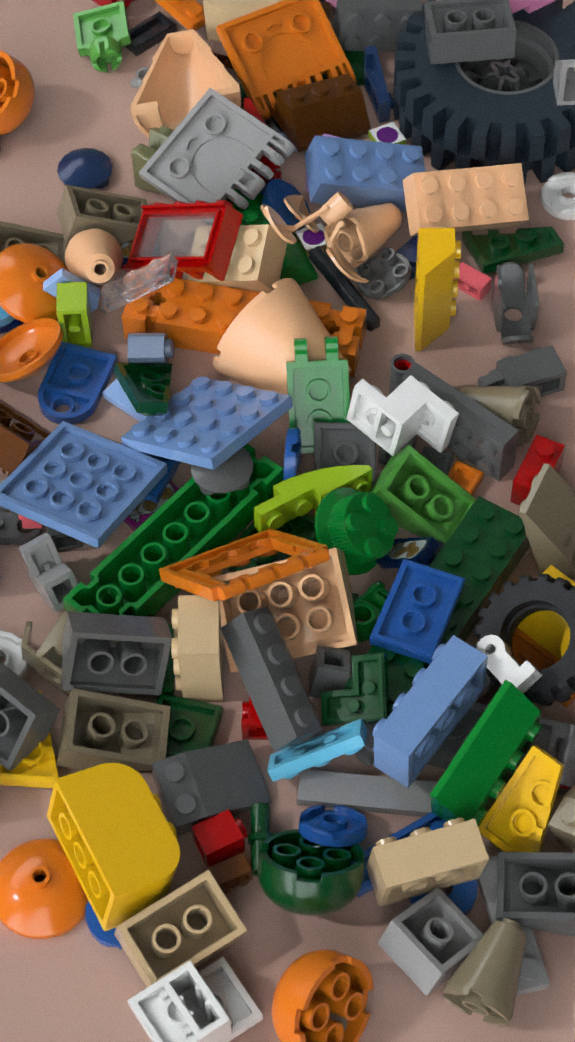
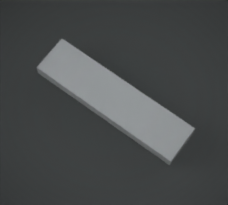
M305 769L300 772L297 805H325L326 808H334V805H343L357 811L423 817L431 812L430 793L436 786V782L414 780L411 786L407 788L391 777Z

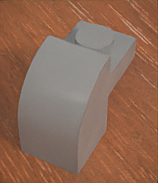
M44 533L18 548L28 568L26 572L34 587L46 604L55 612H58L64 608L63 598L78 585L73 571L62 562L51 536L48 533Z

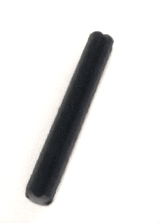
M321 246L311 249L309 251V259L346 305L367 309L366 329L368 331L378 329L380 327V317L348 278L336 267L326 251Z

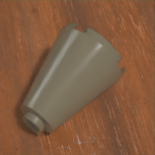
M475 386L463 387L460 392L518 429L517 446L523 447V442H530L540 413L535 412V403L541 404L540 390L537 387Z
M503 918L502 922L494 921L446 983L442 992L444 993L443 997L454 1007L470 1016L473 1012L485 1015L483 1021L486 1023L508 1026L513 1017L527 938L525 933L522 932L523 927L508 918Z

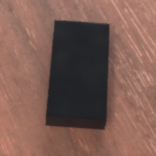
M159 11L129 30L131 44L124 47L137 57L163 41L166 34L177 32V25Z

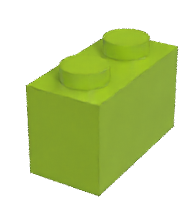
M87 282L57 283L56 312L58 323L63 330L62 341L82 347H92V313Z

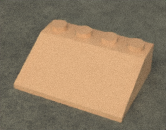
M338 548L328 549L330 555L328 562L309 569L304 568L299 573L280 580L275 579L270 584L251 591L246 590L245 593L225 601L219 600L221 626L223 627L243 612L268 606L275 617L293 659L315 655L318 645L337 649L358 645L351 582L344 551ZM286 559V560L277 561V562H273V563L282 564V563L287 562L288 560ZM273 563L256 566L240 571H235L215 576L212 578L229 584L230 579L236 578L246 573L249 575H253L259 572L258 569ZM224 638L230 673L239 672Z

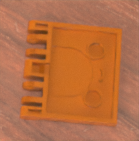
M283 0L220 24L216 28V32L247 97L252 100L263 120L269 119L270 114L273 116L276 102L273 94L278 91L323 80L321 75L327 73L328 79L349 74L356 82L355 74L319 0Z

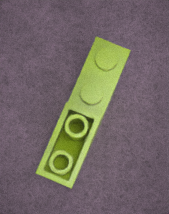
M369 465L335 466L303 473L273 485V498L254 507V528L258 533L270 528L276 530L284 523L307 514L311 509L317 512L323 497L334 489L347 487L359 492H368L372 488L373 469Z

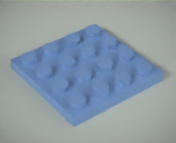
M198 377L184 390L172 396L168 403L167 413H156L154 416H148L143 421L133 425L131 430L121 436V440L124 446L139 452L215 470L291 409L293 403L290 395L261 390L252 386L237 385L228 381L213 380L208 377Z
M63 421L0 484V506L99 549L167 473V463Z

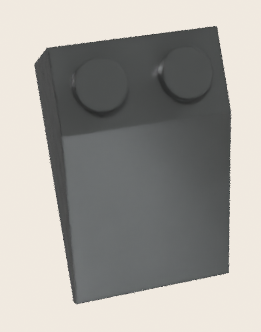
M248 739L187 751L152 763V776L168 820L174 825L177 836L192 831L191 826L227 809L230 810L232 816H236L250 811L252 804L271 803Z
M498 852L497 921L502 922L503 918H508L523 927L566 936H575V853Z

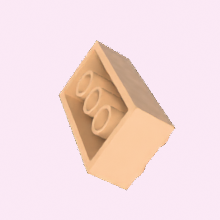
M521 163L412 173L402 180L410 237L418 236V228H455V232L518 226L529 220Z

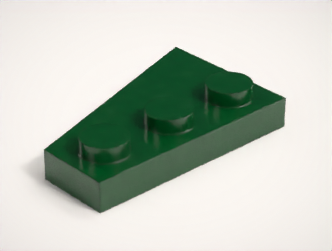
M553 227L518 228L515 233L499 234L498 229L488 230L486 235H473L472 231H462L463 243L484 274L496 272V266H501L506 262H515L521 265L564 253V243Z
M115 362L114 375L137 413L145 416L167 413L173 364Z

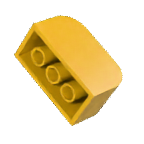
M104 763L55 779L47 818L104 932L117 927L167 896L180 860V847L174 825L171 822H167L162 813L159 797L155 793L152 794L142 775L124 764Z

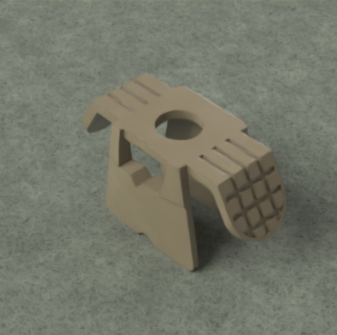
M67 611L61 614L38 652L30 647L32 622L27 621L21 645L22 659L34 667L41 676L69 696L71 691L62 690L61 687L62 639ZM97 692V693H102V694H107V695L111 694V693H107V692Z

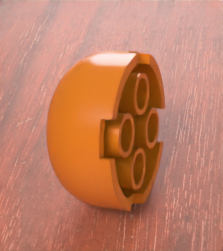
M3 51L0 52V136L14 131L26 120L32 109L35 97L34 81L28 68L20 60Z
M332 949L314 950L292 962L278 981L272 1000V1022L281 1042H358L371 1014L365 1011L368 991L374 990L372 976L368 967L361 960ZM330 1012L348 1020L345 1032L341 1023L329 1018Z

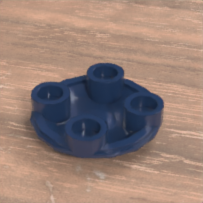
M81 148L66 154L59 162L57 172L65 186L103 189L109 184L113 165L110 158L104 152L94 148Z

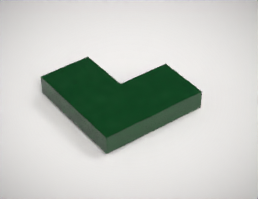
M386 653L352 655L353 689L321 692V718L323 726L346 725L361 718L364 724L378 723L380 719L388 718L390 711L388 655Z

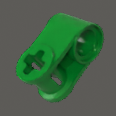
M382 581L372 584L363 595L353 602L358 642L370 639L389 594Z

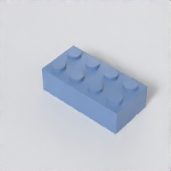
M315 135L305 153L310 203L325 204L334 194L340 191L347 197L353 207L363 208L383 203H392L400 211H406L402 180L412 173L425 172L422 146Z
M454 635L446 645L440 644L433 654L431 664L427 669L421 668L414 677L412 688L407 694L401 693L396 699L392 708L393 711L388 718H382L376 724L372 733L374 736V767L409 788L485 690L488 656Z

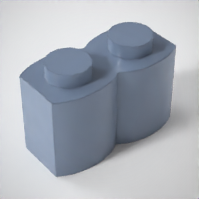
M128 333L129 363L168 364L169 358H174V340L169 339L168 334Z

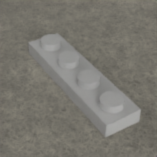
M498 855L489 857L479 879H477L491 924L497 921ZM523 927L522 929L527 938L516 996L548 989L550 985L533 930L528 927Z

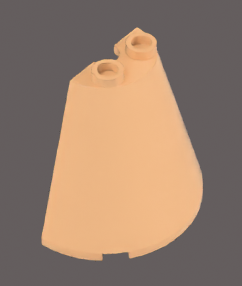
M284 278L273 283L272 287L274 290L270 293L260 292L237 315L217 346L221 353L219 357L215 356L213 358V366L216 371L246 386L288 395L286 361H295L294 339L306 338L308 360L326 359L325 337L331 336L293 278ZM338 349L339 358H344ZM348 365V371L350 373L352 369Z

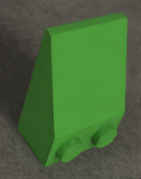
M407 445L390 458L369 493L373 492L385 501L399 527L432 543L436 539L446 543L476 501L473 496L410 445Z

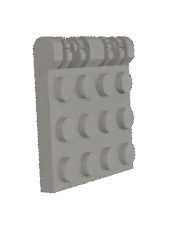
M210 87L139 171V175L175 202L180 201L189 204L200 200L207 203H216V200H226L229 198L239 208L246 209L249 206L248 201L234 191L235 188L247 198L254 200L266 183L260 176L252 172L251 169L253 168L259 175L270 180L274 176L273 172L268 166L260 162L259 159L265 155L275 165L282 166L285 162L283 157L288 158L295 150V146L289 140ZM214 220L202 221L205 222L209 227H212Z

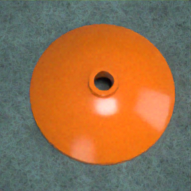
M21 243L4 249L0 253V306L9 315L24 323L40 318H50L57 321V298L43 291V282L61 268L67 270L66 265L53 252L35 244Z
M50 318L35 319L14 328L0 338V383L27 379L38 374L50 363L59 350L63 338V330L56 320Z
M42 838L25 842L12 849L0 861V921L9 930L27 938L48 939L70 931L85 918L88 898L58 839ZM38 875L46 876V879L42 882L34 881Z

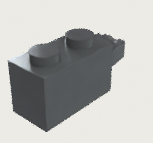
M553 345L544 348H535L530 352L520 355L507 356L497 361L496 369L490 371V374L480 377L477 386H534L540 390V395L543 397L564 390L567 372Z

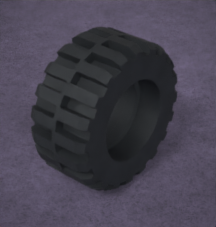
M539 573L538 578H533L530 574L520 576V582L515 584L509 580L502 585L504 588L503 592L499 595L493 592L487 598L492 603L488 609L481 608L478 616L482 619L481 625H475L474 636L478 638V642L486 635L498 636L509 645L512 657L516 660L512 651V640L518 625L527 616L539 611L550 610L561 615L570 628L569 646L557 663L546 669L538 670L543 676L523 694L532 703H538L541 706H552L554 701H559L560 703L571 700L570 695L575 693V586L561 577L554 579L549 574ZM487 668L486 674L490 677V681L500 689L501 682Z

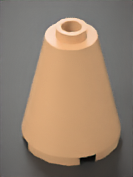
M392 203L353 209L343 218L346 224L340 229L334 244L352 268L359 267L401 227V211ZM334 223L331 226L326 225L324 227L326 244L336 227Z
M99 228L76 233L68 242L65 250L67 270L94 286H101L113 280L122 266L123 254L120 244L109 232Z

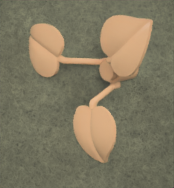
M340 191L321 206V209L311 215L306 207L304 195L286 196L283 202L291 213L300 220V222L293 226L286 225L281 216L270 206L265 204L260 206L273 230L289 244L297 242L292 232L304 225L314 233L319 232V228L314 221L318 217H321L329 226L333 223L336 224L327 242L328 249L326 252L336 267L348 278L360 283L370 281L362 278L355 272L334 244L340 229L346 224L343 218L354 209L351 202Z

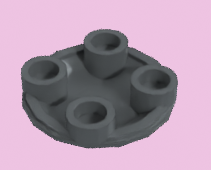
M384 248L378 255L370 258L363 265L356 267L355 272L359 276L370 280L367 283L356 282L359 291L367 297L376 299L389 297L407 284L411 276V265L405 256L395 253L393 248Z
M243 447L215 470L191 464L193 479L200 486L201 492L206 495L244 490L249 486L250 477L253 473V460L249 452Z

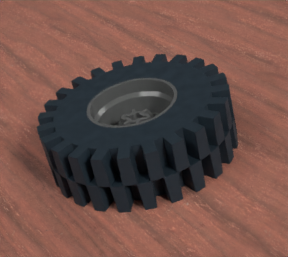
M556 0L531 13H527L524 9L513 13L512 16L516 27L514 58L500 60L491 59L474 62L431 64L426 41L424 4L422 16L413 13L408 18L406 31H400L397 39V50H395L393 113L395 120H399V130L405 139L412 138V145L422 146L423 156L431 152V167L438 171L444 170L452 161L456 162L455 169L521 163L524 186L527 171L533 170L539 182L543 183L547 182L553 175L555 164L563 172H570L575 169V105L557 106L553 86L555 61L575 59V1L564 9L563 0Z

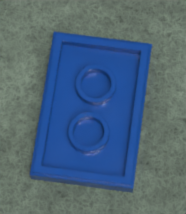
M403 559L372 631L369 644L431 664L433 654L441 644L466 579Z

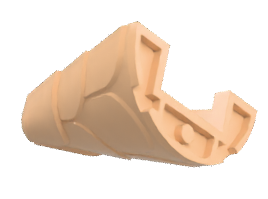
M194 29L166 34L152 59V65L143 78V83L130 105V112L137 127L149 138L150 128L165 126L174 131L210 87L241 107L240 86L213 54L211 47Z

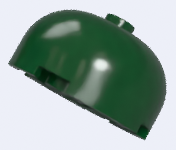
M298 829L281 831L268 836L261 842V849L258 854V880L269 900L288 912L306 916L331 914L346 907L359 893L364 877V850L359 844L345 847L319 845L302 837Z

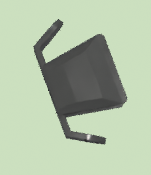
M506 262L501 266L497 265L491 308L494 314L496 330L501 332L502 345L517 344V342L518 344H523L524 342L525 344L533 343L534 336H531V331L535 328L540 311L534 265L529 263L526 294L523 268L515 262ZM509 309H516L522 313L523 317L518 321H510L505 317L504 313Z

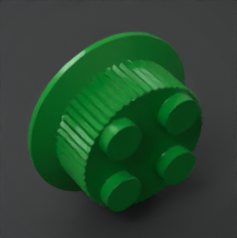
M347 487L334 489L327 493L321 500L315 516V532L318 543L327 545L328 549L338 548L344 551L349 575H361L372 570L380 558L387 555L391 547H393L392 544H394L393 541H395L394 538L398 533L399 527L397 521L392 517L393 514H391L389 507L377 494L373 492H359Z

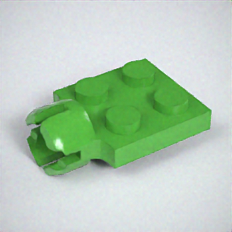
M124 1L74 13L76 43L80 57L90 56L93 68L99 72L108 73L107 64L111 63L112 70H116L122 61V47L131 44L127 10Z

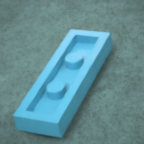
M362 718L270 754L267 772L272 781L275 782L282 778H294L305 769L313 766L322 767L333 758L343 754L352 755L366 746L367 728Z

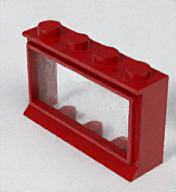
M197 200L195 203L189 204L176 201L174 204L155 202L154 205H141L143 212L128 263L120 267L134 277L137 272L159 275L160 280L162 279L163 272L177 279H182L185 272L193 278L200 280L203 279L204 273L207 272L220 281L225 280L243 214L235 210L232 203L225 200H216V203Z

